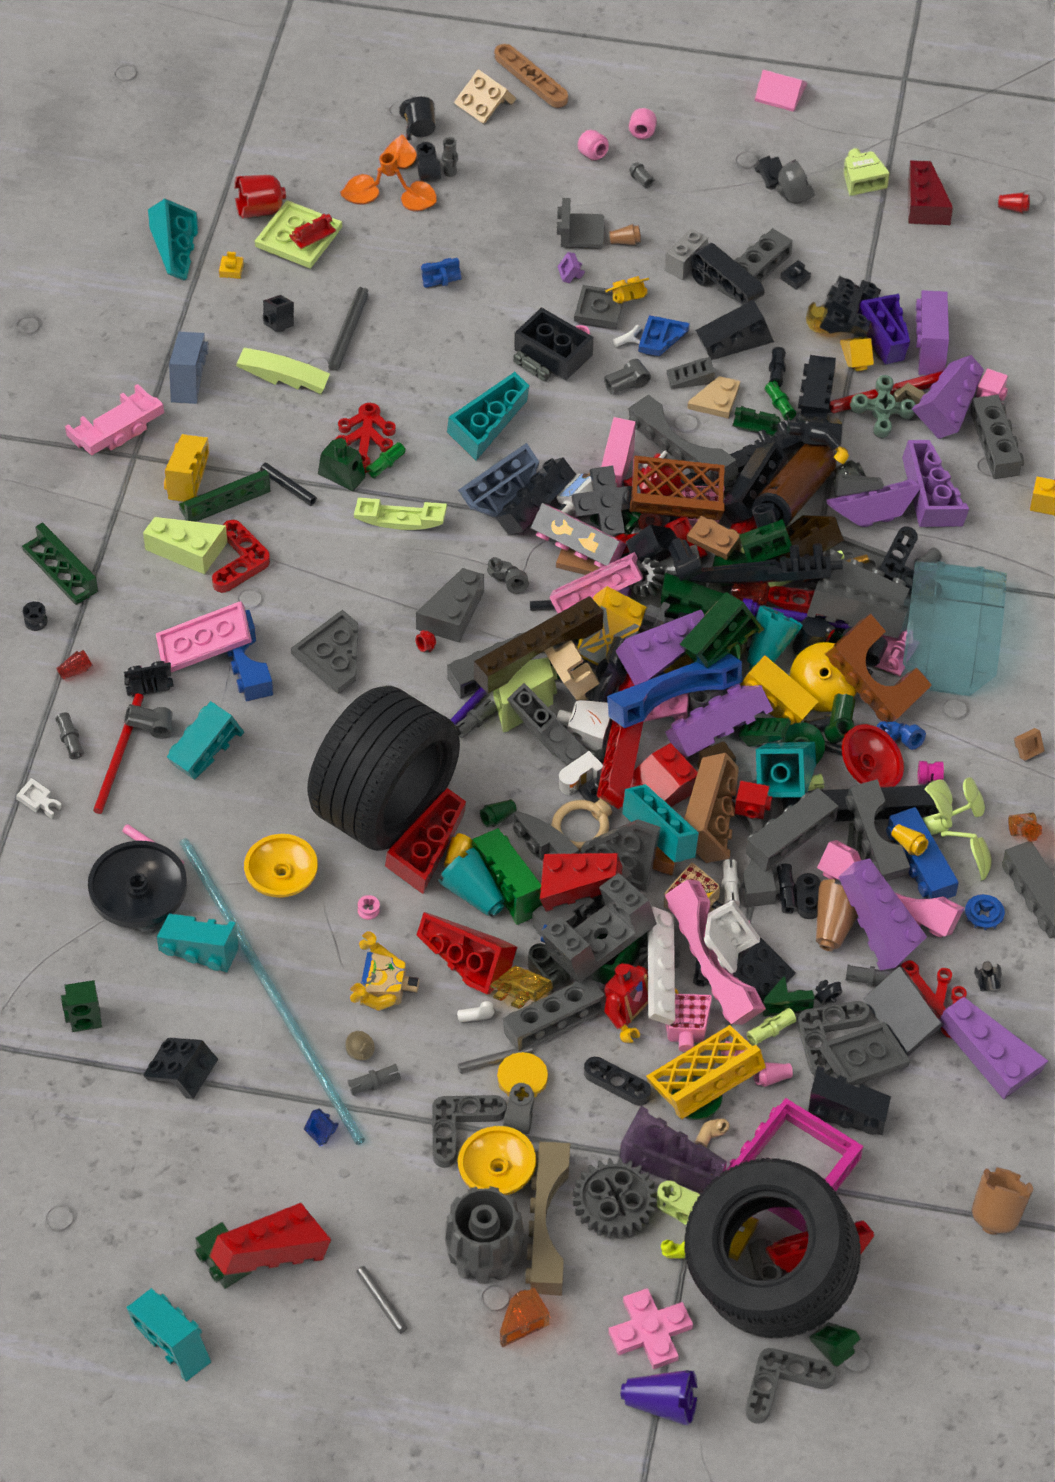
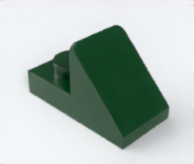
M783 977L765 997L763 1004L766 1010L762 1012L763 1017L776 1016L787 1008H790L794 1014L801 1013L806 1009H812L815 999L813 990L788 992L786 979Z
M827 1322L809 1336L810 1341L835 1367L840 1366L854 1355V1345L861 1340L856 1330L831 1322Z

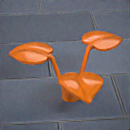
M403 134L396 138L380 155L381 167L377 169L378 175L375 182L370 175L359 174L350 179L340 192L341 196L351 203L367 204L379 196V189L376 186L380 183L382 173L386 176L397 174L402 186L406 190L401 196L402 204L406 209L421 211L434 206L437 202L436 193L428 183L415 181L409 188L400 174L398 168L406 169L410 167L417 158L415 149Z

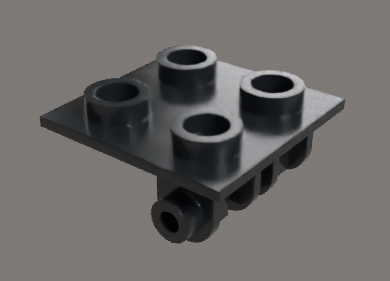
M157 661L149 667L142 668V666L138 665L128 668V671L124 672V684H130V686L126 687L127 696L132 695L134 697L137 693L144 695L142 682H144L146 694H149L147 681L149 680L151 681L153 693H156L154 679L156 680L158 692L170 690V687H174L173 679L168 678L171 676V662Z
M760 938V942L753 945L737 963V970L733 973V976L745 984L755 987L760 999L764 1003L765 997L783 977H785L787 983L796 972Z

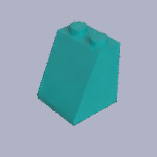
M815 742L767 743L756 749L757 784L769 786L768 796L802 797L808 792L816 767Z

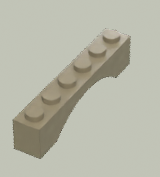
M539 1142V1152L535 1151L536 1167H538L537 1174L532 1175L531 1190H536V1197H531L530 1213H535L534 1221L529 1220L528 1236L533 1237V1244H528L527 1260H532L531 1268H526L525 1284H530V1294L562 1296L564 1259L556 1251L549 1237L546 1216L552 1198L569 1179L570 1143Z

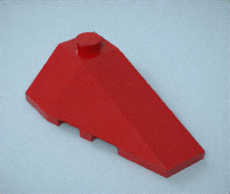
M423 912L416 935L435 954H439L448 963L447 966L451 970H455L463 978L462 981L487 995L491 994L509 973L517 951V946L500 938L427 912Z

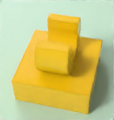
M227 251V256H222L219 277L241 279L244 258L236 257V252Z

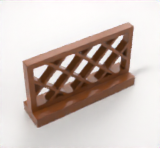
M634 456L630 511L689 518H700L703 516L707 519L721 520L724 512V465ZM638 464H648L652 470L644 475L638 469ZM663 466H670L675 473L667 478L659 469ZM689 468L693 469L698 475L689 480L682 471ZM708 471L719 472L718 479L713 483L705 475ZM654 473L663 480L656 487L648 480ZM677 475L686 483L679 489L671 482ZM699 478L708 485L701 492L693 484ZM644 482L651 491L647 494L637 493V486ZM667 485L674 493L670 496H663L659 489ZM690 487L696 496L692 499L686 498L681 492ZM712 489L718 495V501H709L704 494Z

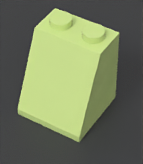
M548 657L530 660L507 684L493 691L503 732H508L523 723L507 701L523 683L547 707L553 705V695L557 694L555 683L557 672L551 666Z

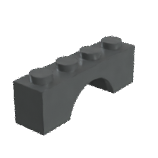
M878 779L850 787L846 797V804L850 811L853 810L855 815L854 826L856 831L862 834L864 853L869 854L871 861L886 881L907 876L910 866L902 845L892 844L882 839L874 826V818L883 810L885 798Z

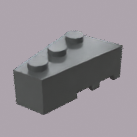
M462 568L416 612V630L429 631L435 636L460 643L484 593V574Z

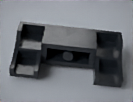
M839 275L826 295L827 299L823 304L825 311L819 328L830 334L847 332L864 338L868 333L871 321L864 315L856 313L859 302L878 298L881 289L863 279L859 285H856L852 280Z

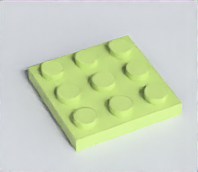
M286 200L256 238L255 247L311 269L342 229V221L332 218L330 224L336 229L335 233L300 249L289 238V235L292 234L294 228L308 222L312 224V220L320 217L322 214Z

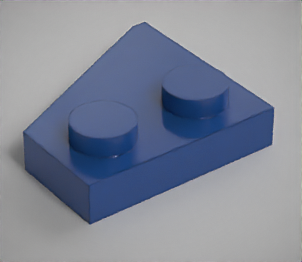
M649 315L639 343L638 352L661 356L689 332L690 323Z

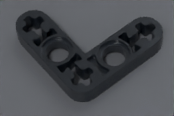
M901 527L878 570L884 572V578L891 581L894 577L897 578L899 573L902 574L900 580L905 581V578L913 579L915 582L914 586L906 583L905 587L909 588L908 594L926 604H934L940 598L942 589L938 583L905 566L918 539V534L912 527ZM906 535L909 538L907 543L904 545L902 541ZM893 551H900L903 554V558L894 556Z

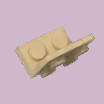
M478 69L454 103L485 124L500 102L504 103L506 101L512 105L517 98L505 87Z

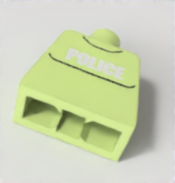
M857 148L849 151L848 156L845 158L844 176L850 196L888 188L889 171L874 152L861 153Z

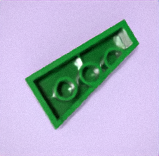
M499 828L473 838L472 846L481 856L505 899L503 904L515 924L519 925L532 919V913L542 905L540 900L541 883L513 848L509 838L506 835L504 836Z

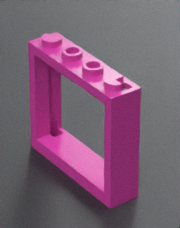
M785 1098L779 1106L777 1105L776 1108H772L769 1114L770 1118L766 1123H760L755 1131V1137L752 1141L747 1140L744 1143L740 1156L736 1160L732 1159L730 1166L726 1170L739 1165V1163L755 1160L787 1120L843 1155L825 1178L836 1192L861 1160L863 1145ZM787 1207L767 1209L800 1231L805 1232L807 1230V1224L799 1210Z

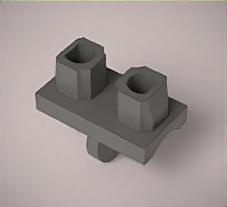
M663 602L660 608L648 604L638 632L642 633L673 621L672 618L664 616L670 604Z

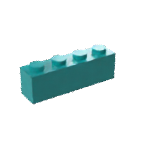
M646 784L625 789L622 814L629 821L632 822L639 819L661 827L657 847L672 861L682 862L695 858L699 835L696 829Z

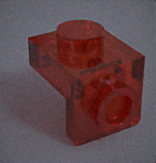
M769 583L732 585V595L742 602L746 598L752 599L757 605L767 603L770 591Z

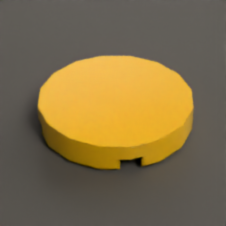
M525 1052L514 1053L506 1057L499 1065L497 1072L499 1088L509 1097L511 1088L515 1084L526 1083L532 1088L535 1097H537L546 1088L548 1081L547 1067L534 1054ZM525 1089L520 1094H516L521 1101L529 1097Z

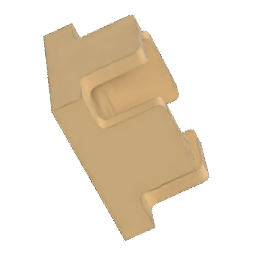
M570 640L557 649H554L552 646L544 650L562 682L577 701L588 700L585 693L597 686L599 682L588 663H584L575 670L570 671L583 662L580 655L581 652L574 642Z

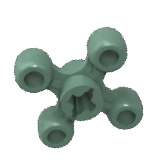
M882 375L877 379L875 389L878 392V396L875 399H868L864 394H856L850 403V408L854 413L861 414L865 411H872L873 416L877 419L873 431L878 438H885L890 434L892 424L889 421L890 415L899 414L903 419H911L915 415L912 408L916 403L913 400L906 399L902 402H895V398L890 394L894 382L889 375Z

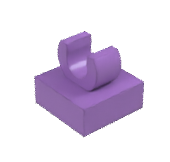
M568 252L557 266L563 282L570 283L574 277L581 279L585 274L584 270H580L582 263L577 260L575 253Z

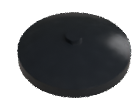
M143 840L121 843L103 853L92 866L88 877L89 897L98 914L115 925L127 928L152 926L166 920L168 914H174L182 904L187 892L185 867L180 858L171 849L159 843Z

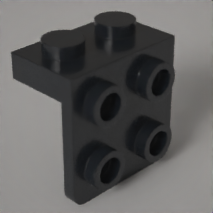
M167 1038L149 1063L148 1068L144 1072V1077L152 1081L173 1082L187 1099H194L217 1063L218 1058L203 1040Z

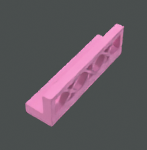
M634 552L554 589L549 598L557 613L564 611L588 596L593 599L594 595L606 586L618 591L642 580L643 576L636 564L638 559L636 553Z

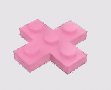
M648 1288L624 1296L623 1303L631 1320L608 1329L618 1356L644 1347L653 1370L678 1361L679 1356L670 1337L693 1329V1323L683 1302L658 1310Z

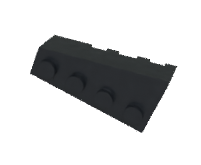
M810 355L809 364L804 363L803 376L806 377V380L802 379L800 393H803V396H799L798 409H801V413L797 412L795 422H798L799 414L829 413L836 358Z

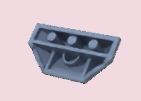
M525 443L465 484L458 491L470 509L496 517L503 510V506L516 496L517 491L529 482V479L536 474L539 460L529 445Z

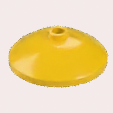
M822 642L805 648L798 654L791 666L790 677L819 701L812 709L814 711L831 712L836 694H849L853 698L857 694L855 688L846 682L843 674L830 663L829 658L825 655L835 643ZM827 670L829 674L823 677L820 675V672Z
M274 834L260 839L248 850L244 860V872L249 884L259 893L276 898L289 897L302 892L313 882L318 870L317 856L312 846L302 838L290 834Z
M491 1126L475 1132L465 1141L458 1156L459 1173L469 1188L477 1186L478 1189H484L493 1186L499 1188V1192L506 1196L524 1187L531 1179L536 1167V1155L531 1141L520 1131L507 1126ZM497 1168L503 1169L500 1172H495Z

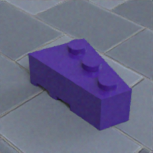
M899 293L863 300L857 313L864 315L871 321L866 337L871 338L872 346L884 364L904 361L910 344L907 325L903 320V308L900 307Z

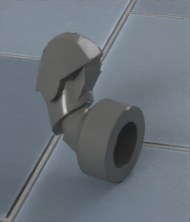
M493 557L488 561L487 572L489 575L499 581L505 579L509 592L520 594L527 590L529 580L524 571L519 570L510 562L503 561L497 557Z

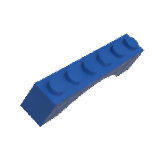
M729 653L708 668L698 662H694L607 696L608 715L623 728H627L644 721L655 707L673 697L695 691L723 690L743 682L742 661Z

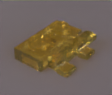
M516 965L499 977V980H495L491 984V988L498 990L493 995L494 999L503 1001L508 995L516 999L511 1003V1006L517 1009L522 1008L530 999L537 1001L553 989L551 980Z

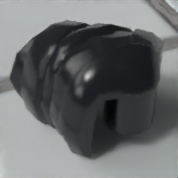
M985 961L980 970L975 967L974 974L976 975L980 991L985 992L1001 988L1000 978L1002 977V969L999 964L995 968L991 962Z

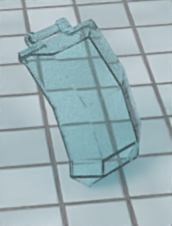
M915 561L903 665L909 672L916 667L932 684L928 691L970 696L997 676L1007 573L984 569L983 566L975 568L945 564L943 561H938V563Z

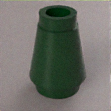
M509 799L484 805L479 814L482 823L486 827H496L515 813L517 807L515 802Z

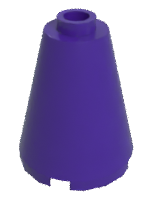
M684 1370L628 1378L626 1383H623L621 1386V1399L625 1401L626 1406L681 1425H689L693 1421L697 1405V1397H694L693 1388H698L697 1376L695 1371Z

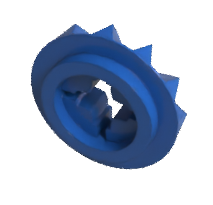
M980 894L972 897L967 902L964 914L967 916V922H972L975 928L979 926L986 930L989 927L995 929L999 923H1002L1005 910L997 898L991 895ZM980 910L984 912L989 911L988 917L984 914L980 915Z

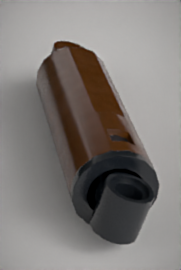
M804 444L754 500L752 513L757 528L782 519L786 527L834 472L837 462L834 458L835 450L832 451L827 445Z

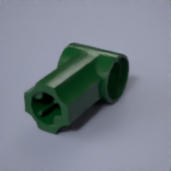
M836 694L834 696L830 724L825 728V737L833 744L842 742L846 733L855 727L852 720L856 700L849 694Z

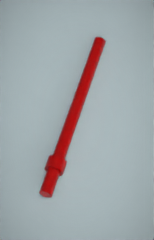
M139 693L135 694L132 705L141 707L144 696ZM126 724L123 726L93 809L97 814H102L133 726Z

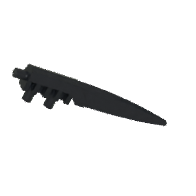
M782 421L777 425L781 434L777 431L774 433V437L770 438L765 430H760L757 435L761 442L755 440L754 445H747L743 449L729 455L737 460L739 473L742 472L756 448L776 442L782 451L789 455L797 452L805 443L801 441L798 435H788L787 425ZM690 472L685 476L691 480L698 474ZM699 478L693 484L698 485L705 482Z
M821 543L813 544V556L804 554L802 557L799 555V546L793 545L789 547L790 558L781 556L780 562L772 559L702 568V574L687 579V581L743 584L831 577V570H842L843 563L842 560L831 561L830 552L823 555Z

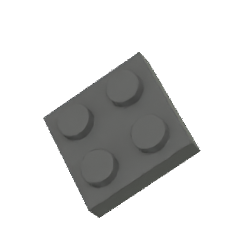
M583 285L574 315V322L617 329L623 303L615 302L612 291H605L607 288Z

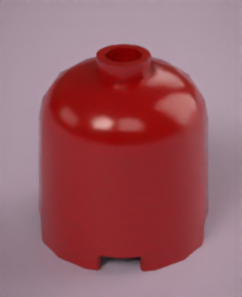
M273 175L236 176L234 189H238L239 198H235L238 215L242 216L241 218L275 214L281 208L283 200L286 199L285 187H281L279 180Z

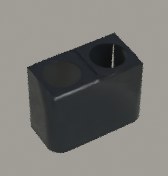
M650 524L627 540L626 544L630 554L636 553L637 560L643 562L645 558H649L652 561L656 560L659 562L671 556L668 546L677 537L671 528Z

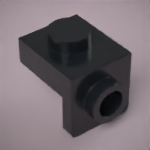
M767 156L760 159L759 164L754 169L756 172L760 171L766 187L769 188L779 184L777 177L780 169L783 167L779 157L771 158Z

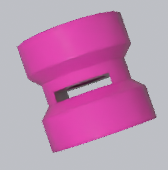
M927 761L918 762V785H926L939 779L943 780V761H935L934 763H928Z

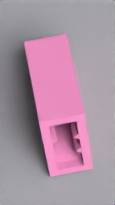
M614 417L601 467L613 465L617 488L623 487V481L626 478L634 454L636 421Z

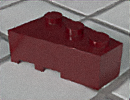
M910 160L908 173V224L951 226L953 206L932 162Z

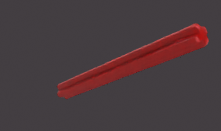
M943 371L895 383L890 394L893 396L898 388H902L907 383L919 390L930 388L933 383L939 380V376ZM876 389L857 393L866 395L868 399H875L878 396ZM856 394L831 400L829 405L831 412L837 413L851 409L850 403Z

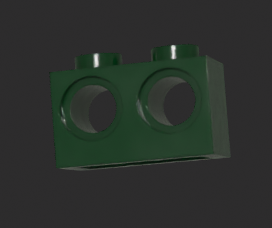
M95 980L65 984V995H61L62 1008L64 1010L65 1023H71L72 1032L102 1028Z

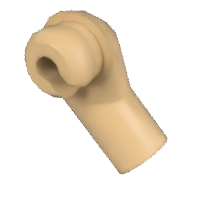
M715 1119L705 1122L695 1140V1145L705 1149L711 1138L721 1136L729 1130V1122L726 1119Z

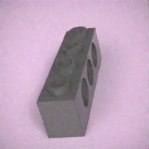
M772 228L734 261L761 283L791 256L793 240ZM718 285V291L738 302Z
M999 395L972 398L970 414L993 479L1020 476L1021 466H1024V457L1018 451V440L1012 434V423L1010 419L1007 420L1005 404L1001 403Z
M588 976L580 983L576 981L570 986L557 990L551 995L539 1001H534L530 1005L503 1017L504 1034L519 1052L527 1047H534L604 1013L605 994L592 977Z

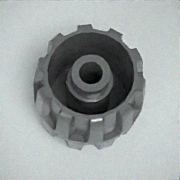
M476 1186L467 1189L465 1195L461 1198L457 1196L451 1203L450 1214H448L446 1219L445 1243L450 1263H457L459 1275L465 1279L473 1276L476 1277L478 1283L487 1284L490 1278L494 1277L502 1280L509 1276L510 1268L516 1267L519 1263L524 1243L522 1215L518 1212L517 1203L513 1197L499 1192V1188L489 1186V1188L478 1189Z

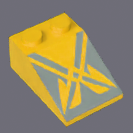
M608 586L593 597V600L604 611L603 629L585 639H580L577 646L581 652V657L597 666L601 660L606 658L614 637L619 636L627 639L637 634L646 610V606Z

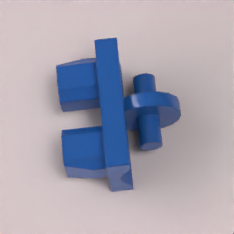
M446 258L440 262H428L421 266L424 288L440 284L444 287L448 286L449 282L462 280L458 258Z

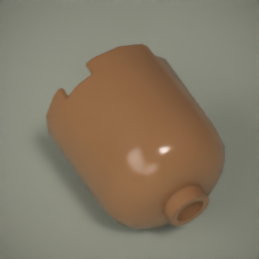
M988 1168L984 1170L971 1211L974 1220L986 1233L992 1235L1009 1233L1018 1226L1033 1192V1186L1030 1182L1026 1185L1020 1181L1021 1175L1003 1168H996L995 1172H990Z

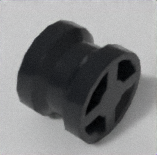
M33 601L23 607L24 623L29 630L38 631L45 628L48 620L45 606L42 603Z

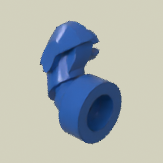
M882 721L877 725L894 741L901 737L902 743L911 750L920 747L926 738L925 730L916 724L910 726L905 724L904 726V723H897L896 721Z

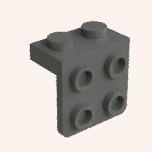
M562 198V207L558 206L557 219H561V222H557V235H561V247H603L604 215L570 213L571 198Z

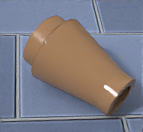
M634 224L614 231H609L611 244L636 245V243L641 242L639 225L634 226Z

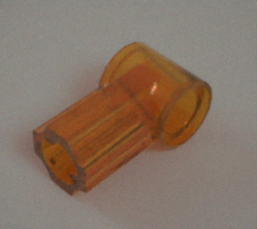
M1034 812L1009 815L1008 825L1011 836H1022L1027 841H1036L1038 836L1042 834V825L1037 823Z

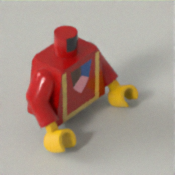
M620 964L615 968L616 974L605 986L606 1003L604 1011L616 1029L620 1028L621 1041L624 1043H634L631 1037L639 1038L640 1032L637 1028H628L627 1026L648 1004V969L642 966L634 967L630 964Z

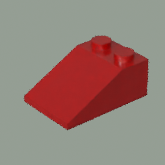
M669 743L652 753L634 770L631 787L646 784L670 807H673L691 796L698 772L672 743Z

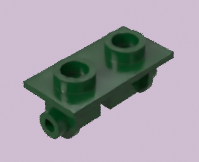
M741 405V407H736L735 419L732 426L754 432L765 430L768 435L774 436L781 419L775 413L771 414L760 411L757 414L756 410Z

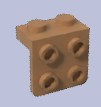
M703 516L699 518L687 535V541L726 560L734 550L741 552L740 534Z

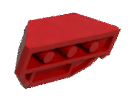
M864 1220L855 1222L860 1240V1254L863 1253L874 1238L873 1230ZM808 1231L779 1239L771 1246L766 1247V1253L777 1266L790 1273L804 1257L808 1245Z

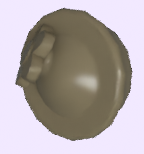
M354 1031L347 1036L345 1048L351 1058L364 1061L373 1055L375 1050L374 1042L367 1033Z

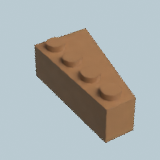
M726 753L702 758L684 817L699 832L696 853L705 863L730 859L731 850L727 849L728 840L732 839L733 830L729 829L730 817H734L735 808L733 807L732 796H736L739 767Z

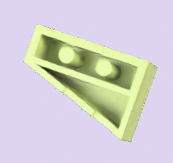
M154 517L143 532L145 550L204 575L228 543L226 525Z

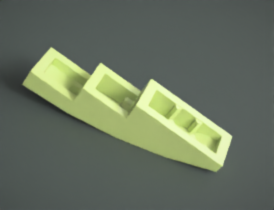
M243 348L236 364L237 367L276 385L279 380L296 389H299L302 385L319 394L323 392L330 373L289 357L249 348Z

